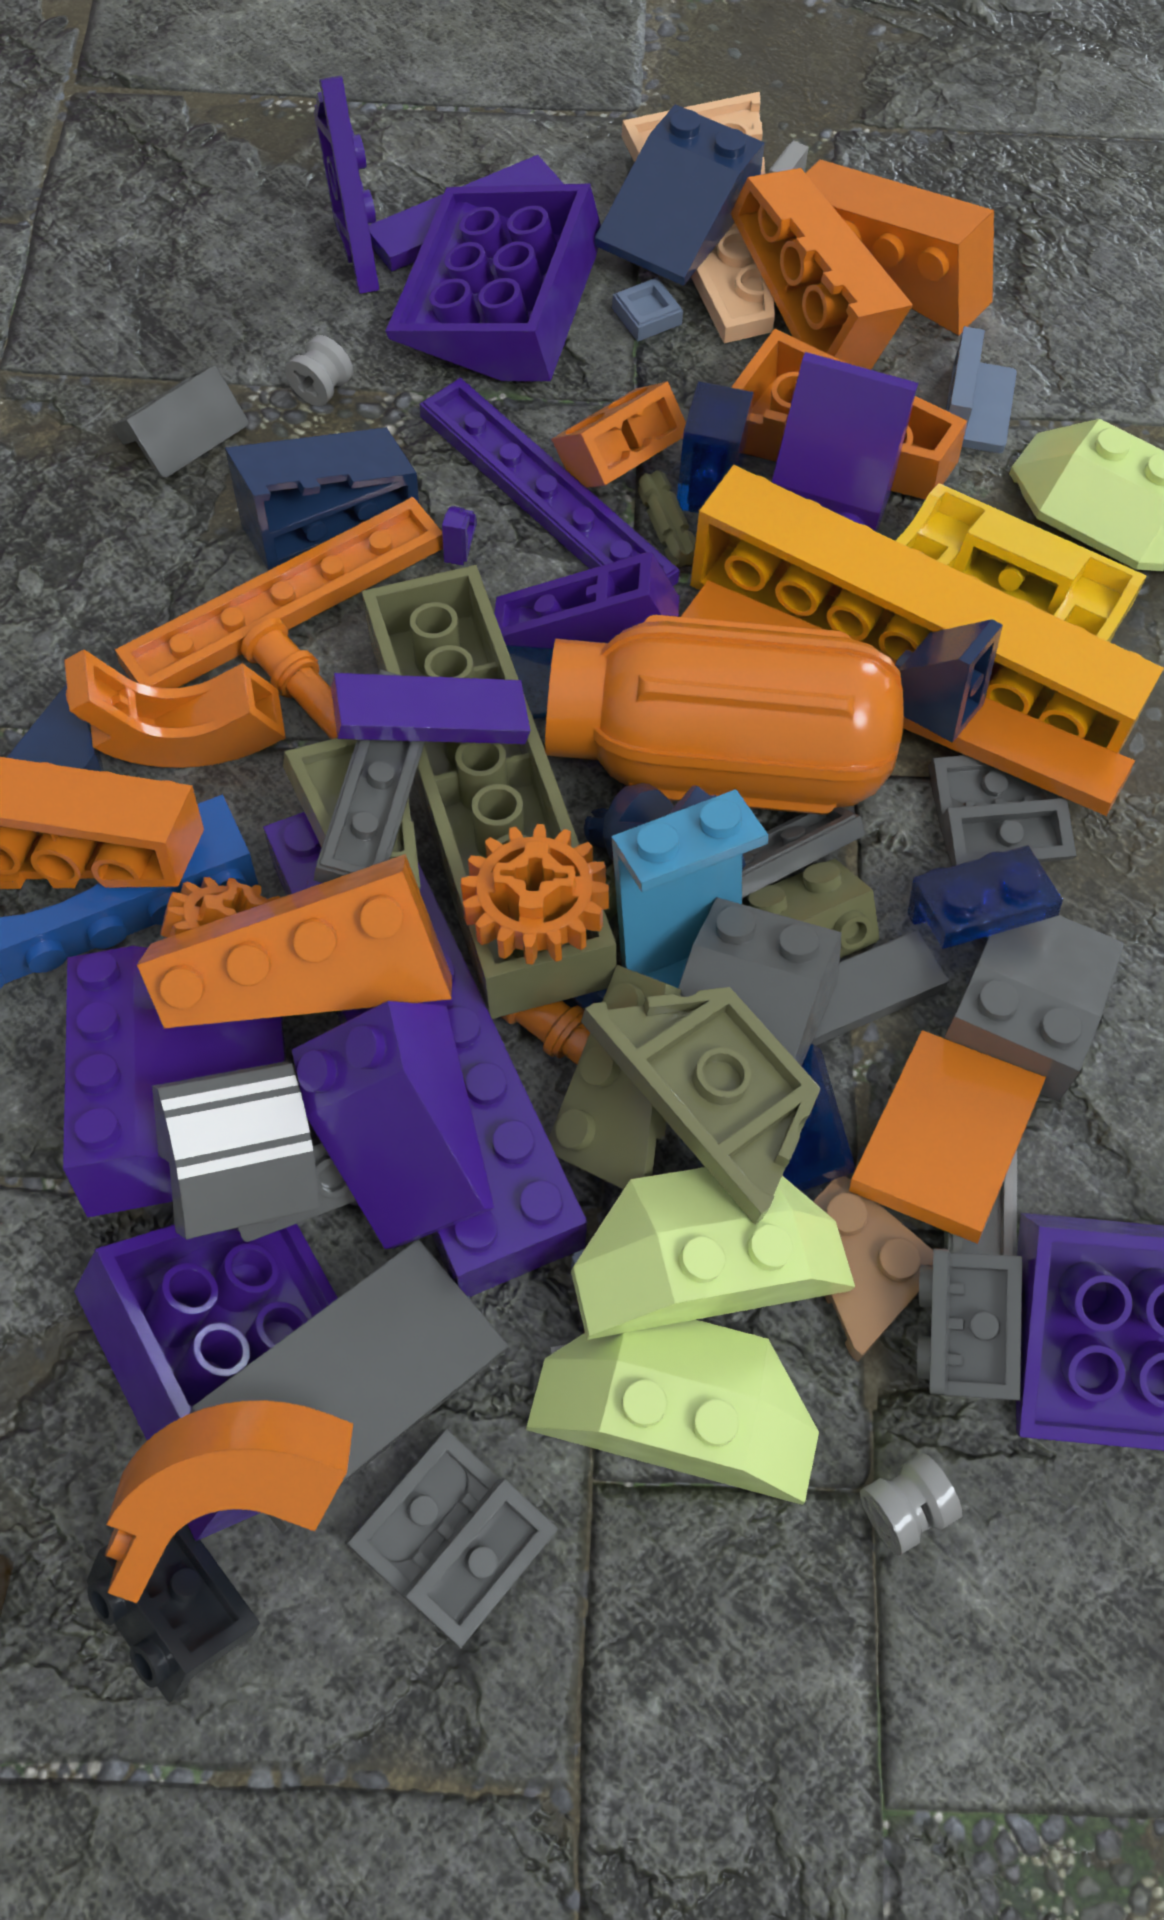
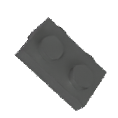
M934 1249L933 1265L920 1266L919 1304L920 1307L932 1308L931 1336H919L917 1376L918 1379H930V1394L1021 1401L1022 1256L950 1253L948 1249Z

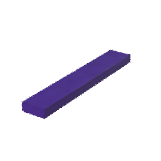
M462 378L457 379L419 404L420 417L589 569L652 551L671 584L674 586L678 583L680 570Z

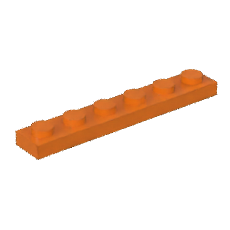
M411 497L115 649L119 664L134 682L157 688H178L241 655L243 639L261 621L269 618H279L289 630L442 550V531L416 499Z

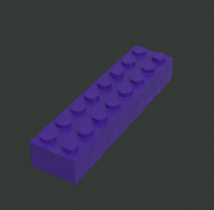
M305 812L263 826L272 864L286 896L321 884V882L314 881V874L322 847ZM418 863L420 893L452 975V999L421 1002L420 1004L447 1006L495 1209L432 1233L449 1276L466 1296L472 1297L584 1249L587 1220ZM375 1007L336 1011L341 1024Z

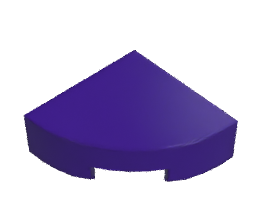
M450 506L442 523L445 563L464 565V562H467L477 526L476 515L473 511L457 506Z

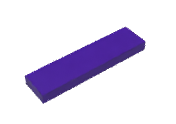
M535 155L461 187L564 183L539 155ZM443 194L368 225L372 248L391 272L415 262Z

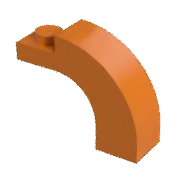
M84 649L65 659L66 699L69 711L91 725L93 748L114 758L155 767L185 768L208 766L254 754L286 738L278 689L243 663L197 685L182 688H157L142 685L128 679Z
M266 1400L239 1401L211 1406L190 1413L155 1433L140 1447L123 1471L106 1525L113 1527L114 1530L105 1556L117 1560L108 1594L137 1603L170 1539L184 1525L208 1513L233 1509L252 1510L315 1531L347 1474L353 1423L316 1409L287 1402Z

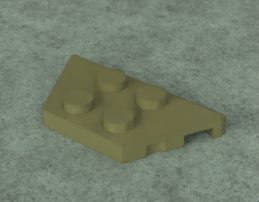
M730 987L699 990L696 994L688 997H681L675 994L646 997L644 1005L608 1010L606 1002L593 1003L585 1008L581 1023L754 1224L761 1221L772 1204L774 1193L793 1155L804 1123L809 1117L821 1088Z

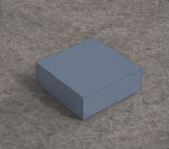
M658 277L613 294L612 309L637 342L682 324V308Z

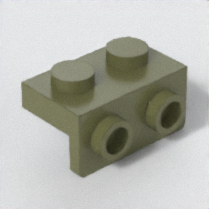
M835 858L827 862L813 864L802 873L774 885H767L742 898L743 905L842 932L840 958L870 946L879 940L873 889Z

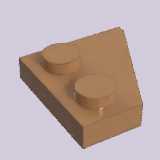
M840 1172L813 1202L836 1221L855 1284V1288L851 1291L826 1295L825 1298L828 1304H833L847 1336L845 1345L850 1356L859 1362L919 1294L920 1266L933 1265V1250L879 1203L849 1192L851 1180Z

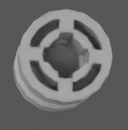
M924 1453L904 1463L901 1466L900 1475L891 1481L879 1478L860 1490V1499L871 1524L886 1546L898 1556L918 1545L924 1531L931 1527L942 1530L963 1517L962 1507L952 1484L938 1464Z

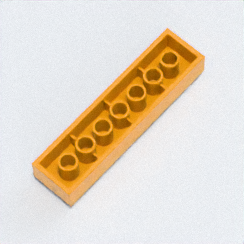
M736 465L731 467L699 510L690 586L701 590L707 580L825 630L844 632L851 639L871 644L879 652L896 660L906 650L914 652L930 632L993 619L1003 624L986 698L1116 753H1120L1164 669L1135 652L1127 651L1089 633L1080 626L1072 625L1034 607L1025 600L1017 599L979 581L972 575L962 573L926 556L917 549L909 548L873 531L866 525L858 524L822 507L813 500L803 498L770 482L762 476L750 473Z

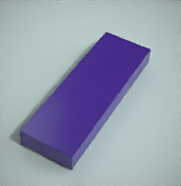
M334 673L331 692L337 739L526 744L531 731L521 680Z

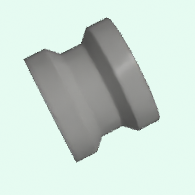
M316 335L306 343L305 353L292 357L286 363L284 370L285 376L296 394L311 405L321 407L333 397L334 387L345 385L352 378L354 372L349 356L339 344L327 336Z

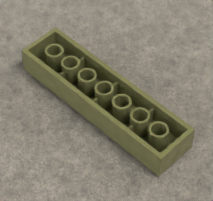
M477 565L362 591L369 639L379 671L381 669L402 676L519 680ZM526 698L525 703L531 730L526 744L426 741L414 779L484 1002L492 1019L607 989L616 968V942L604 910L601 931L586 929V947L583 950L573 947L568 942L562 945V960L555 962L547 950L538 951L533 965L526 964L524 950L515 948L513 953L506 959L500 958L497 939L481 945L477 941L476 926L466 924L461 878L470 876L468 859L471 855L487 858L485 840L491 837L504 845L510 842L509 828L516 826L525 838L533 837L537 824H544L547 838L555 839L560 832L567 829L571 831V847L575 848L580 845Z

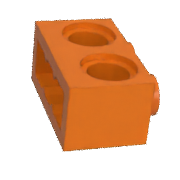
M667 381L632 390L551 440L566 471L586 488L607 485L690 434V430Z

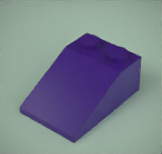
M805 352L772 483L803 498L813 500L822 507L858 524L866 525L877 532L890 496L918 383Z
M386 1001L292 1049L307 1119L385 1249H395L495 1209L447 1006Z

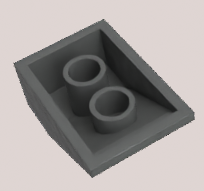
M1007 894L944 1039L1046 1077L1040 1094L1060 1102L1081 1070L1101 1020L1124 942Z
M717 897L692 946L678 989H681V997L692 996L699 990L730 987L802 1066L838 983L842 932Z

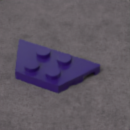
M340 75L320 79L321 92L317 93L314 117L333 219L348 263H353L359 294L377 291L380 289L368 224L376 222L375 208L370 190H364L359 170L365 169L367 166L363 142L360 134L354 135L350 123L343 77Z

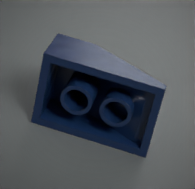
M675 104L646 139L595 236V246L684 286L735 223L730 213L747 178L761 175L765 142Z

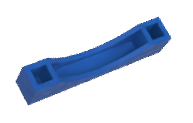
M223 794L198 803L204 831L178 887L105 888L98 883L94 887L59 904L21 915L0 917V989L4 984L31 973H44L61 966L67 960V957L77 956L95 948L104 949L115 946L130 934L155 924L162 925L171 893H180L183 883L187 881L200 888L204 877L212 878L219 886H226L229 878H234L238 883L250 887L255 884L257 885L258 881L250 852Z

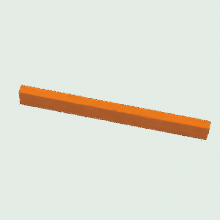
M707 580L681 616L825 630ZM889 657L896 664L897 660ZM986 697L983 706L953 743L904 717L903 728L1105 816L1109 813L1135 762L1131 758Z

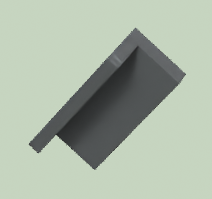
M212 365L197 371L112 424L111 427L123 445L136 441L158 477L166 478L248 425V419L216 365Z

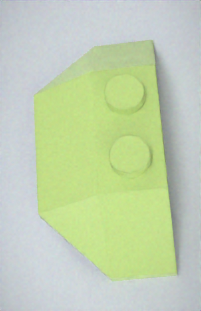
M1101 419L1037 433L1013 464L1009 473L1013 481L1019 484L1022 495L1036 518L1136 570L1164 571V451Z
M706 1167L630 1179L571 1270L587 1340L842 1293L855 1288L836 1221L786 1178L781 1177L774 1193L772 1204L764 1218L757 1224H754Z
M699 1320L589 1340L586 1339L585 1333L545 1358L526 1430L801 1505L806 1500L819 1435L816 1425L769 1339Z

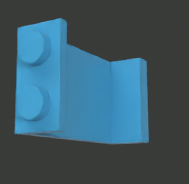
M737 789L612 836L622 967L678 988L692 946L716 898L742 904V854L768 844V834Z

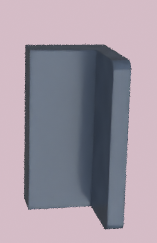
M964 326L953 363L946 411L967 420L962 447L1003 453L1007 443L1017 371L1014 368L981 363L980 358L985 330Z

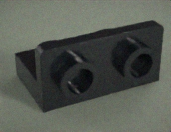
M188 1524L184 1525L170 1539L137 1603L108 1594L117 1560L105 1556L108 1545L99 1550L87 1578V1594L94 1612L106 1625L114 1624L130 1646V1659L140 1679L151 1688L157 1686L168 1702H172L182 1695L195 1675L253 1636L260 1624V1621L202 1541H195Z

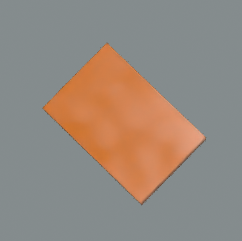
M922 1030L852 1176L849 1192L978 1244L1046 1077Z

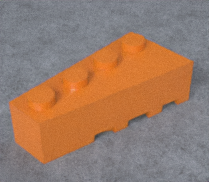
M819 160L806 172L811 181L913 304L911 309L959 336L963 331V327H968L993 302L994 210L824 160Z
M802 168L748 177L730 215L792 337L848 364L871 370L913 304Z
M774 329L717 406V447L777 462L805 352L841 362L844 361L782 331ZM915 396L891 491L926 500L928 494L938 483L943 485L959 462L967 420Z
M0 757V889H21L26 879H47L53 888H75L79 879L95 878L105 888L179 886L204 831L192 785L180 784L169 780L160 781L119 775L108 771L99 772L59 766L48 762L39 763Z
M406 854L151 943L137 964L164 1028L377 1007L386 1001L421 1003L452 999V975Z

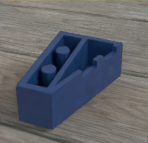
M387 427L225 447L241 525L268 571L411 497H414L419 503L417 473Z

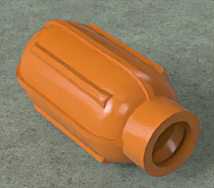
M652 615L645 622L623 630L609 643L555 639L547 703L545 752L547 756L599 760L608 774L624 785L650 784L660 790L670 801H680L687 791L695 785L699 786L707 794L717 796L737 789L749 808L825 815L831 813L834 808L854 806L876 794L892 774L901 744L904 722L901 674L888 656L879 652L871 644L851 639L849 635L841 631Z

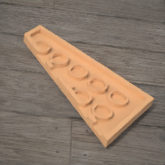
M760 92L684 107L762 141V122H760L759 112ZM669 111L623 120L622 139L634 162L651 131ZM764 157L762 161L761 175L765 174ZM734 223L691 276L723 343L771 333L775 319L774 299Z

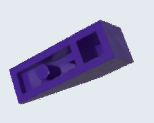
M650 551L496 597L494 614L507 648L553 650L555 639L609 643L623 630L645 622L649 616L666 615L678 617L679 595L656 557Z

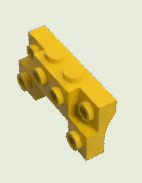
M940 483L928 494L915 518L896 539L897 542L909 548L917 549L930 558L962 573L972 575L979 581L1017 599L1025 600L1034 607L1072 625L1080 626L1089 633L1110 643L1117 628L1134 604L1147 577L1131 568Z

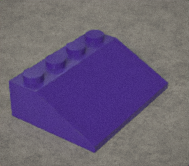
M590 183L446 187L386 328L388 338L500 381H551L599 249L595 246V236L601 224Z
M128 946L67 957L63 1170L87 1218L173 1202L169 1162L158 1155L152 1086L285 1062L283 1016L164 1028L137 967L138 962L148 948Z
M1021 1213L1017 1256H1022L1021 1401H1016L1017 1435L1023 1438L1164 1451V1226Z
M174 1224L95 1249L74 1290L147 1441L170 1423L188 1415L195 1404L338 1299L297 1224L249 1242L242 1239L238 1228L185 1239L175 1232ZM241 1509L222 1510L200 1516L187 1524L195 1541H198L261 1512Z

